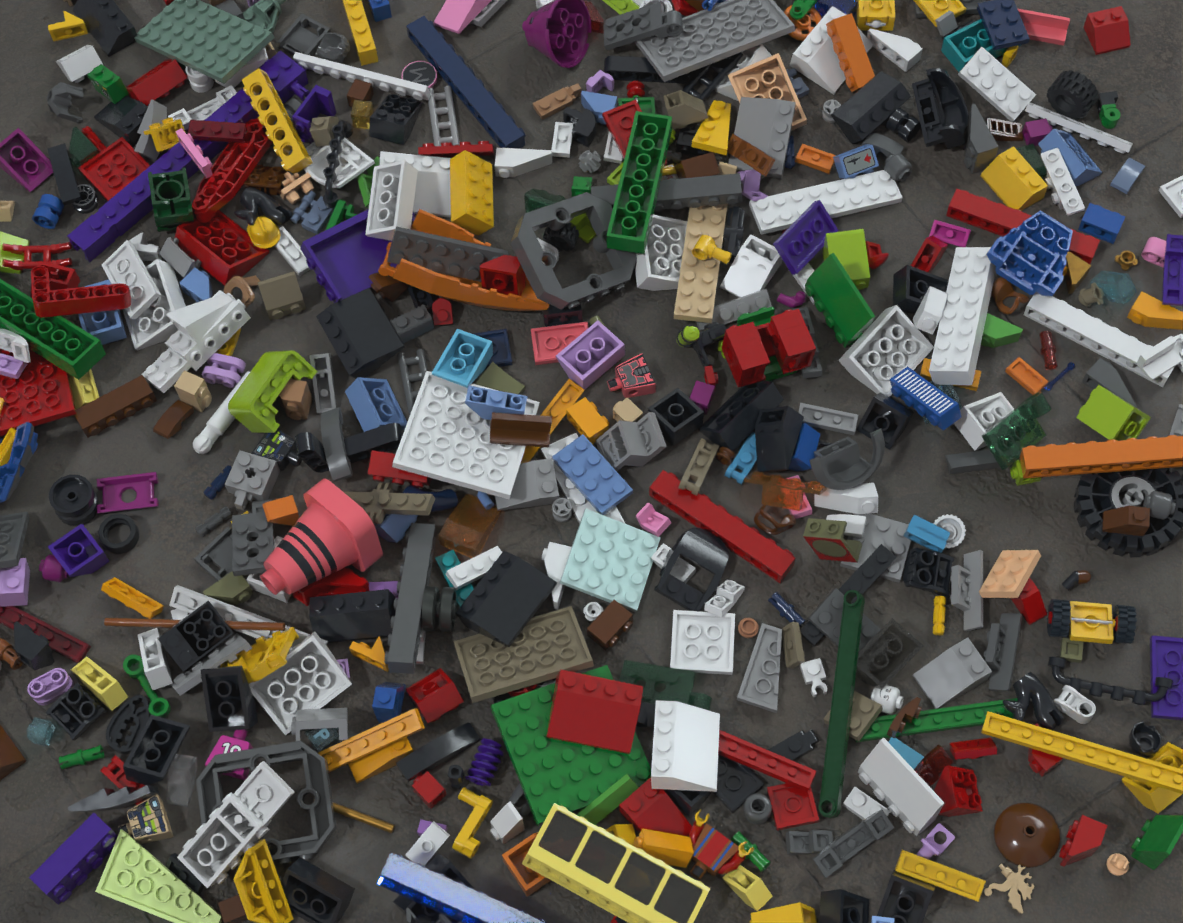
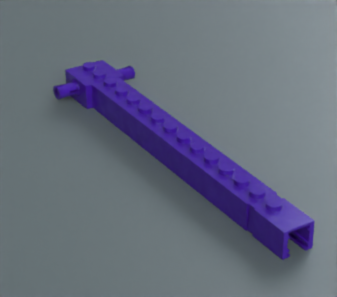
M281 50L260 66V69L268 74L283 104L294 95H297L302 101L309 95L310 91L304 88L309 83L305 69ZM242 88L204 121L245 123L251 119L258 118L259 114L252 107L250 96ZM194 140L195 143L193 144L195 146L199 145L204 154L202 156L204 158L208 157L211 160L229 142ZM180 142L99 208L97 213L91 215L67 235L72 247L76 251L80 248L82 249L86 260L89 262L94 260L114 243L116 238L122 236L153 209L148 172L158 174L181 171L182 168H186L187 179H189L199 170Z

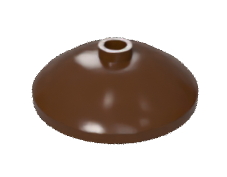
M1017 803L1009 806L999 815L994 827V840L1000 853L1009 862L1017 866L1033 868L1047 863L1055 855L1060 842V833L1056 821L1045 809L1031 803ZM1026 828L1032 829L1033 834H1028Z

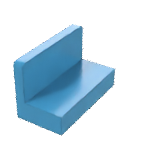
M914 515L903 536L932 551L941 553L947 544L950 532Z

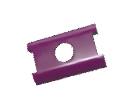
M151 472L97 479V488L99 491L102 490V504L97 505V513L158 507L159 501L154 496V484H158L157 473ZM128 489L136 491L137 494L136 499L130 503H126L121 499L122 493Z

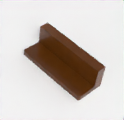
M492 412L490 443L549 447L552 416Z

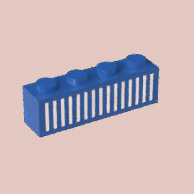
M908 366L890 379L892 394L897 398H901L908 407H913L920 416H925L929 419L933 426H938L940 429L945 430L962 417L959 404Z

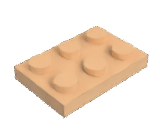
M1002 550L979 590L981 597L1018 598L1041 557L1039 550Z

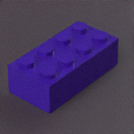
M93 813L29 878L59 905L70 897L71 891L77 885L79 886L86 881L87 875L93 869H97L103 863V859L112 852L118 835Z

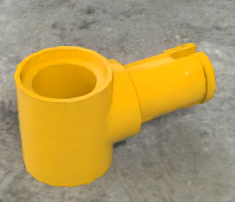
M701 235L692 250V254L699 260H706L707 257L710 259L715 258L725 264L729 263L732 256L731 252L718 248L714 239L708 235Z

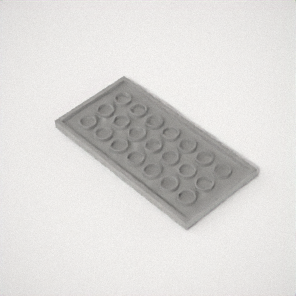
M728 0L715 5L711 11H707V8L682 18L683 32L679 36H667L659 39L656 34L635 41V44L662 80L666 82L794 32L795 25L774 0Z

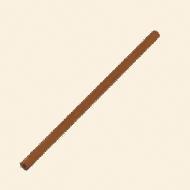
M105 618L104 625L171 628L180 620ZM225 621L230 629L285 631L286 627L285 623Z

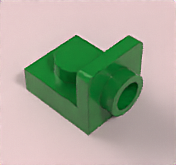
M574 176L571 188L572 197L586 192L591 194L592 177Z

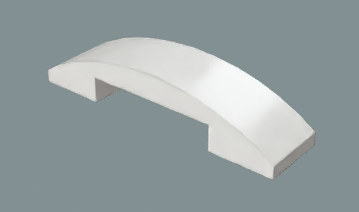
M231 85L216 92V98L187 112L183 108L169 115L168 118L172 117L173 120L181 119L184 130H188L190 120L204 121L237 92Z
M0 328V349L12 352L15 359L26 363L31 362L27 341L17 333Z

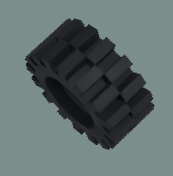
M571 223L566 224L558 231L551 230L547 226L543 234V240L558 248L559 251H563V249L565 251H572L579 237V231L576 230L575 226H571Z

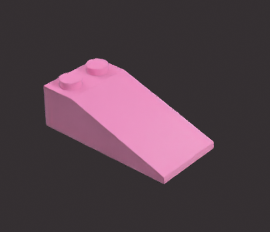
M446 0L433 23L435 26L460 34L492 0Z

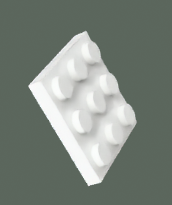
M673 610L670 671L732 675L735 614L726 613L723 617H719L710 612Z

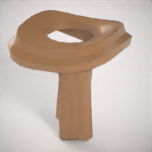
M256 275L245 278L235 276L225 284L224 293H230L233 296V289L235 287L240 288L243 294L241 302L247 308L255 299V294L250 286H257V282H260Z

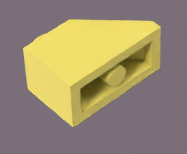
M741 865L736 870L722 877L726 884L748 906L756 911L765 906L773 897L761 878Z

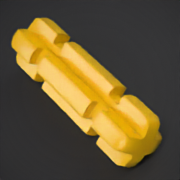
M935 596L933 634L942 636L945 630L946 598L944 596Z

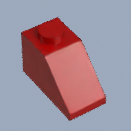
M933 235L927 237L911 266L931 273L942 258L948 244Z
M1029 577L1019 597L1010 599L1027 623L1031 625L1047 616V612L1039 589Z
M1029 748V765L1041 777L1059 765L1064 759Z

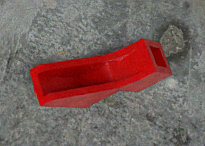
M343 568L294 592L293 596L298 601L309 606L310 597L366 592L370 590L369 583L364 577H359L350 568Z

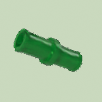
M99 745L86 750L79 749L76 753L59 756V763H63L60 767L63 770L79 764L83 766L93 760L103 759L104 751L101 752L103 747Z
M740 831L731 838V841L738 846L748 841L744 846L747 852L750 848L754 847V851L746 855L745 859H749L761 872L770 865L771 862L758 850V846L752 844Z

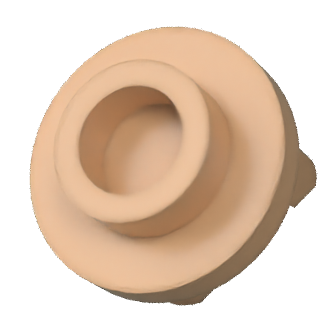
M1116 853L1107 859V869L1113 875L1121 876L1128 871L1129 861L1124 855Z

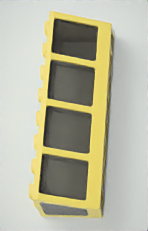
M556 803L553 804L522 862V865L628 923H694L710 891V888L701 881L694 880L685 875L681 870L672 868L661 859L652 857L644 850L630 845L624 839L610 834L604 828L588 822L584 817L577 816L568 811L566 807L559 806Z

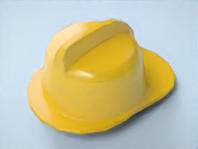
M266 216L257 217L254 225L248 224L247 226L249 237L258 248H271L280 240L281 234L278 226Z

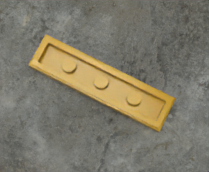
M903 849L895 867V871L977 902H979L986 882L981 878Z

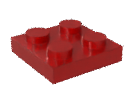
M787 783L767 787L777 831L819 822L811 786L808 792Z

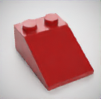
M651 778L619 805L620 813L630 824H633V827L639 834L642 829L689 836L692 828L691 824L663 789H652Z

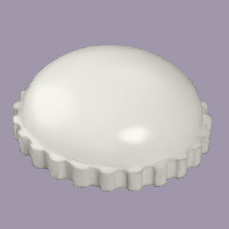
M942 515L933 523L950 532L944 549L954 548L964 540L966 535L965 525L957 516Z

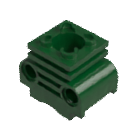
M182 168L181 171L158 174L148 172L157 231L176 230L177 226L194 222L186 168Z

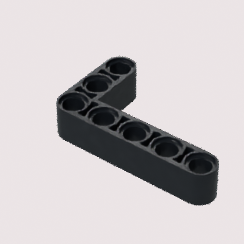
M390 423L344 438L346 454L350 459V463L371 457L372 450L387 452L398 448L403 436L401 425L399 423ZM303 432L297 434L295 442L298 457L314 472L323 473L329 471L323 444L312 433Z

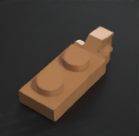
M579 84L562 88L534 102L533 108L541 119H545L573 105L576 98L581 95L582 88Z

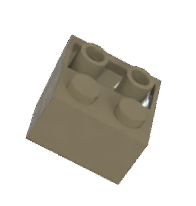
M681 90L663 96L668 115L672 116L673 129H682L688 124L700 123L708 118L703 100Z

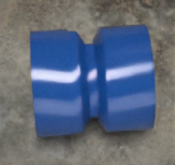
M50 194L42 195L32 220L43 228L54 229L59 220L58 216L61 215L64 208L62 200Z

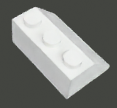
M762 44L742 51V58L728 74L772 55ZM727 74L715 88V91L738 101Z

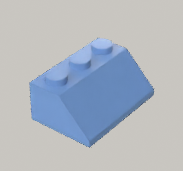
M1053 129L1038 143L1042 149L1041 153L1055 148L1059 149L1075 186H1080L1102 174V171L1070 132Z
M358 377L346 389L345 393L363 432L390 423H399L401 430L406 428V418L387 379Z

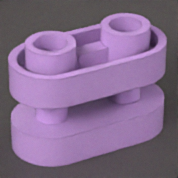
M214 353L207 360L210 366L204 367L202 376L210 384L219 383L228 388H233L241 380V376L237 373L244 372L246 363L236 357Z
M55 668L33 679L28 684L27 691L37 704L45 706L56 701L61 695L66 693L74 686V682L64 669Z

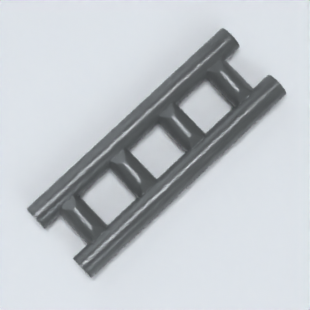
M418 349L416 351L417 356L406 358L405 353L397 354L409 417L414 406V399L417 398L419 390L412 392L411 382L423 381L425 373L428 371L423 349ZM419 364L420 373L409 375L407 366Z

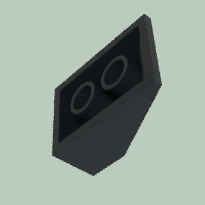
M125 96L116 104L110 102L94 118L118 137H123L133 147L138 143L141 136L137 132L148 107L138 100Z
M906 265L893 275V306L897 305L902 311L907 313H916L928 288L931 286L946 292L949 280Z
M242 666L200 670L209 732L250 729L258 723L255 700Z
M893 870L877 916L894 918V923H923L936 886Z

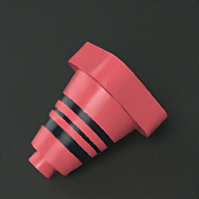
M322 479L304 493L303 496L307 506L306 511L264 561L266 571L260 575V578L274 595H277L280 591L290 595L349 565H353L359 571L364 572L383 556L376 528L369 515L360 505L328 479Z

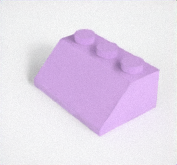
M597 320L558 353L556 359L569 379L585 390L625 356V344Z

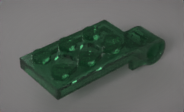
M1042 392L1027 398L982 435L983 440L1002 470L1008 468L1020 458L1022 448L1035 445L1046 436L1036 418L1048 413L1052 408Z
M624 660L619 681L634 685L638 680L646 681V685L643 687L641 702L656 705V700L678 701L710 711L712 698L703 693L692 692L696 677L695 672ZM659 683L666 685V689L662 692L655 690L656 685Z

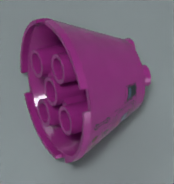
M553 0L531 12L527 20L523 22L522 29L525 31L529 46L534 47L558 66L571 68L581 62L588 50L589 43H587L588 33H591V19L588 8L583 0Z

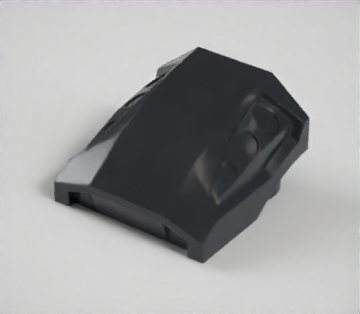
M916 547L911 549L905 561L903 575L905 586L929 591L940 596H949L950 591L948 589L954 558L937 551Z
M77 682L66 693L61 695L45 713L51 716L70 735V738L75 741L108 710L88 688Z

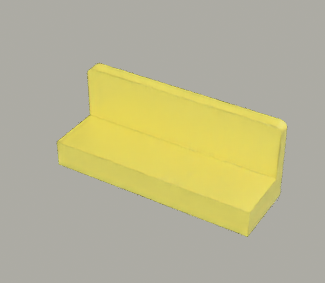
M91 369L79 380L68 374L75 410L99 398Z

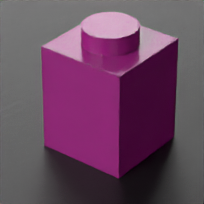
M1047 118L1025 122L1023 137L1027 148L1039 146L1038 143L1053 130L1052 126L1048 124Z
M696 380L690 399L707 415L714 397L715 386Z

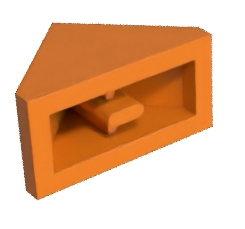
M293 495L262 504L268 522L293 526L299 519Z

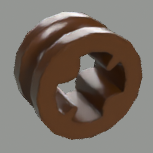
M721 447L715 457L722 464L729 466L732 463L731 460L735 459V454L730 449Z

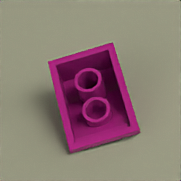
M19 128L0 143V167L30 193L53 174L51 161Z

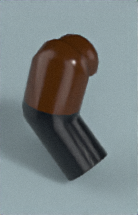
M1076 570L1072 572L1062 585L1070 591L1075 584L1088 583L1091 580V574L1086 570Z

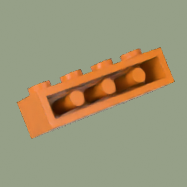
M850 13L833 19L826 26L827 33L833 42L834 52L839 58L840 68L846 77V85L850 88L851 92L861 89L875 75L854 17Z

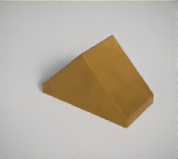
M1068 251L1066 255L1067 274L1065 275L1068 293L1072 294L1087 277L1091 265Z

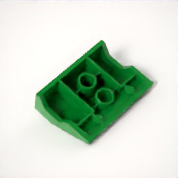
M834 253L830 254L807 279L805 291L808 296H812L817 310L825 316L828 327L834 330L837 341L843 344L845 348L854 344L863 334L862 331L872 324L875 315Z

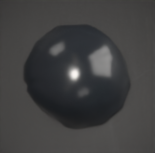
M1144 721L1134 724L1129 734L1131 748L1141 755H1154L1162 745L1161 735L1155 726H1146Z

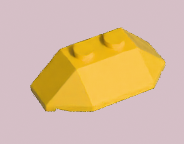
M261 839L245 852L233 880L249 921L255 923H289L294 918L266 840Z

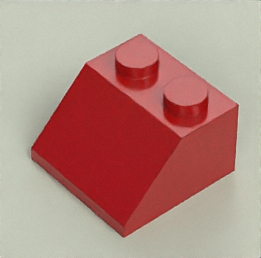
M1122 6L1088 13L1084 29L1096 55L1130 47L1129 23Z
M503 255L480 265L483 289H497L498 293L505 295L509 293L518 296L522 295L526 286L525 273L516 256Z
M441 668L405 689L427 723L438 720L441 715L456 709L459 704L464 702L454 682Z

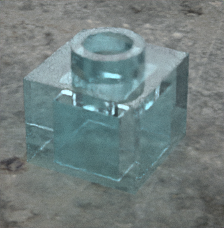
M34 717L32 723L27 728V738L34 744L49 747L55 726L49 720Z

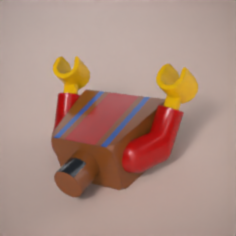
M700 809L695 814L696 821L689 833L694 851L691 860L696 863L690 873L698 880L703 877L706 871L716 876L718 873L724 875L736 870L744 861L746 855L754 851V847L750 848L748 852L744 849L748 841L738 846L707 824L706 821L710 815L708 813L705 819H701L699 816Z

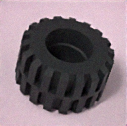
M1072 70L1060 73L1046 94L1048 102L1057 113L1075 120L1084 118L1099 97L1095 84L1084 74H1080L1077 71L1073 72Z

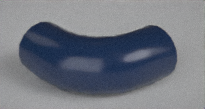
M410 485L403 491V493L433 494L435 501L431 512L455 508L458 503L456 493L452 489L428 492Z

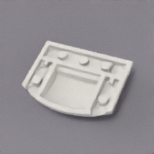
M346 138L341 141L343 150L338 156L340 165L335 170L337 179L333 182L332 188L343 187L375 164L373 159ZM315 142L306 147L313 163L304 168V171L308 172L313 180L325 186L326 178L323 170L329 167L326 156L332 151L330 145L316 147Z

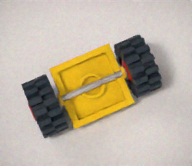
M1051 599L1047 613V633L1051 637L1066 638L1069 630L1071 641L1131 644L1135 636L1136 609L1134 606L1116 605L1112 616L1111 604Z

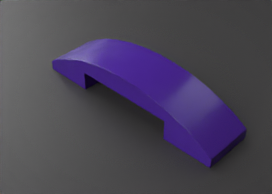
M1167 234L1162 283L1163 305H1183V235Z

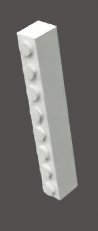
M1037 292L1033 295L1026 306L1024 316L1151 381L1136 363L1140 355L1153 346L1138 341L1137 338L1121 332L1116 327L1105 324L1102 320L1086 314L1081 309L1072 307L1063 300L1053 296H1042ZM1174 367L1151 382L1163 387Z

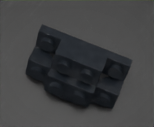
M941 68L926 70L927 79L912 83L926 147L945 142L948 149L966 144L964 133L969 122V114L960 90L949 77L946 70Z

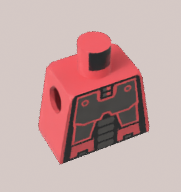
M643 353L616 366V378L607 381L610 392L621 389L625 398L656 393V383Z

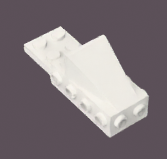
M219 290L212 298L168 312L166 316L178 328V331L172 334L165 342L169 348L152 365L148 366L141 375L162 393H165L179 379L184 370L188 371L192 368L197 371L251 318L244 310L246 306L239 299L236 300L230 293L225 294Z
M265 761L261 762L234 794L231 792L222 800L223 804L220 808H216L209 815L210 819L208 822L202 824L196 830V836L184 844V850L177 858L206 888L216 883L220 885L229 876L227 872L230 868L233 870L242 861L240 857L248 848L254 846V842L269 831L267 826L272 821L271 819L294 794V791Z

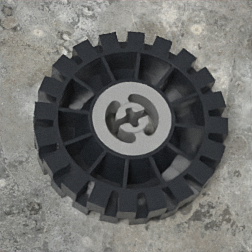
M1170 468L1082 474L1075 490L1074 497L1076 499L1073 503L1074 512L1079 513L1077 521L1080 528L1086 526L1085 535L1091 541L1095 538L1100 540L1097 546L1105 551L1109 546L1114 548L1113 554L1123 557L1125 552H1129L1130 558L1141 557L1143 552L1147 556L1156 554L1159 548L1163 550L1169 546L1183 527V485H1180L1182 476L1177 470L1171 473L1169 471ZM1127 491L1124 498L1120 502L1119 494L1121 492ZM1152 491L1170 494L1172 502L1176 503L1173 515L1169 514L1167 519L1162 520L1150 517L1149 528L1144 536L1102 532L1104 511L1124 506L1139 507L1147 494L1150 495Z

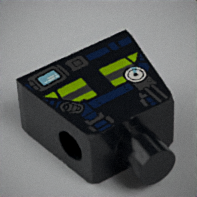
M279 428L275 433H265L251 453L277 461L281 471L285 470L289 463L298 467L302 462L296 453V442Z

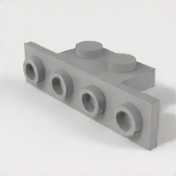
M982 550L964 554V568L960 565L952 566L951 605L964 611V631L966 632L983 628V598L979 593L983 585Z

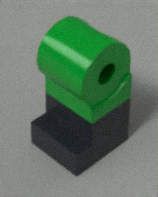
M1117 91L1099 93L1095 104L1101 124L1107 129L1115 128L1120 118V111L1116 109L1115 105L1118 99Z

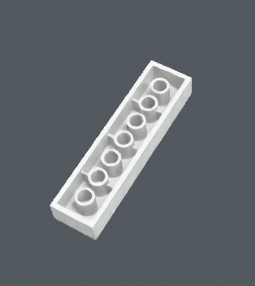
M956 247L946 291L948 295L939 322L929 368L933 384L935 385L973 384L996 272V266L990 262L986 255L991 247Z

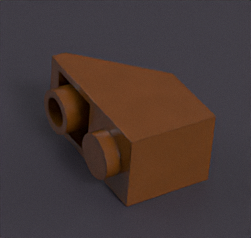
M377 272L369 276V279L373 282L371 287L384 300L388 298L393 302L408 289L406 283L389 275L382 276Z

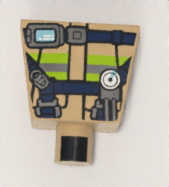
M158 794L127 811L129 823L118 826L119 832L121 829L130 836L133 835L139 844L174 837L163 801Z

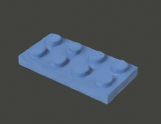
M583 434L552 456L554 463L601 515L606 514L633 494V489Z

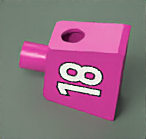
M245 729L235 730L233 737L222 735L208 757L205 766L209 764L215 755L253 749L252 745L245 741L248 731ZM249 769L223 773V775L246 780Z

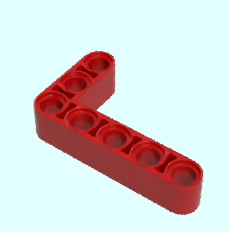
M37 266L31 270L32 300L35 314L38 317L121 310L131 305L130 289L126 284L119 283L51 290L48 268Z

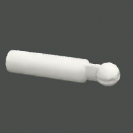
M249 371L244 374L212 415L200 435L194 439L193 449L197 453H208L218 437L223 435L234 421L235 417L229 412L228 403L250 373Z

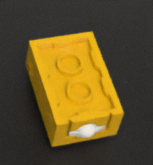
M856 0L857 27L860 30L868 31L871 28L879 31H893L895 0Z

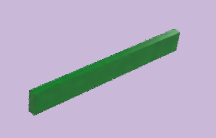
M1017 698L1006 699V700L1017 701ZM1003 700L924 710L920 712L917 719L913 717L911 724L906 722L902 733L897 732L895 737L984 725L987 711L1012 719L1013 714L1005 708ZM897 714L877 717L861 740H856V742L878 740L883 737L891 738L887 733Z

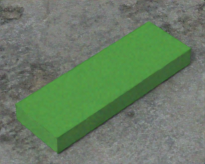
M626 774L580 811L577 816H582L588 822L596 825L639 787Z

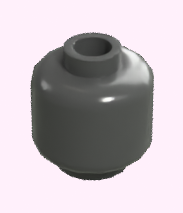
M902 154L890 155L885 161L884 171H887L895 182L905 181L912 173V164Z
M1152 491L1150 495L1147 494L1143 503V507L1150 508V517L1162 520L1167 519L1169 514L1173 515L1176 503L1172 502L1170 494Z
M762 794L750 795L743 807L745 818L750 823L758 825L765 823L772 811L770 800Z

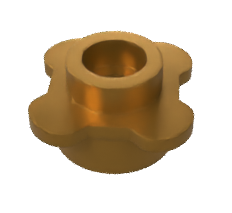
M1128 250L1115 257V262H1118L1121 265V269L1125 271L1131 266H1136L1138 260L1135 259V254Z

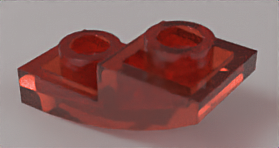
M938 744L919 762L914 770L930 787L939 780L938 774L943 771L944 767L951 765L953 761L943 747Z

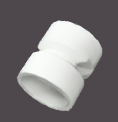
M186 66V73L194 91L204 93L213 87V78Z

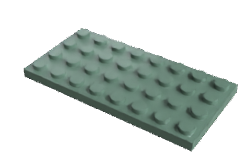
M174 0L144 28L140 29L137 36L134 37L137 43L168 58L176 59L177 62L223 84L231 79L275 38L272 32L200 0Z

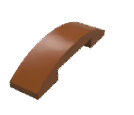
M734 134L730 137L727 152L751 166L757 172L767 176L775 159Z

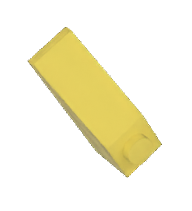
M85 657L71 669L72 673L111 711L128 698L119 682L90 658Z

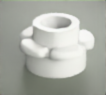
M590 602L584 607L583 613L588 621H593L604 610L597 602Z

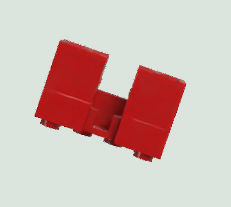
M789 309L782 314L771 316L769 323L755 326L754 322L740 326L733 325L725 330L721 347L738 388L766 379L764 371L766 365L770 364L768 357L776 356L783 374L810 367L816 351V346L799 309Z

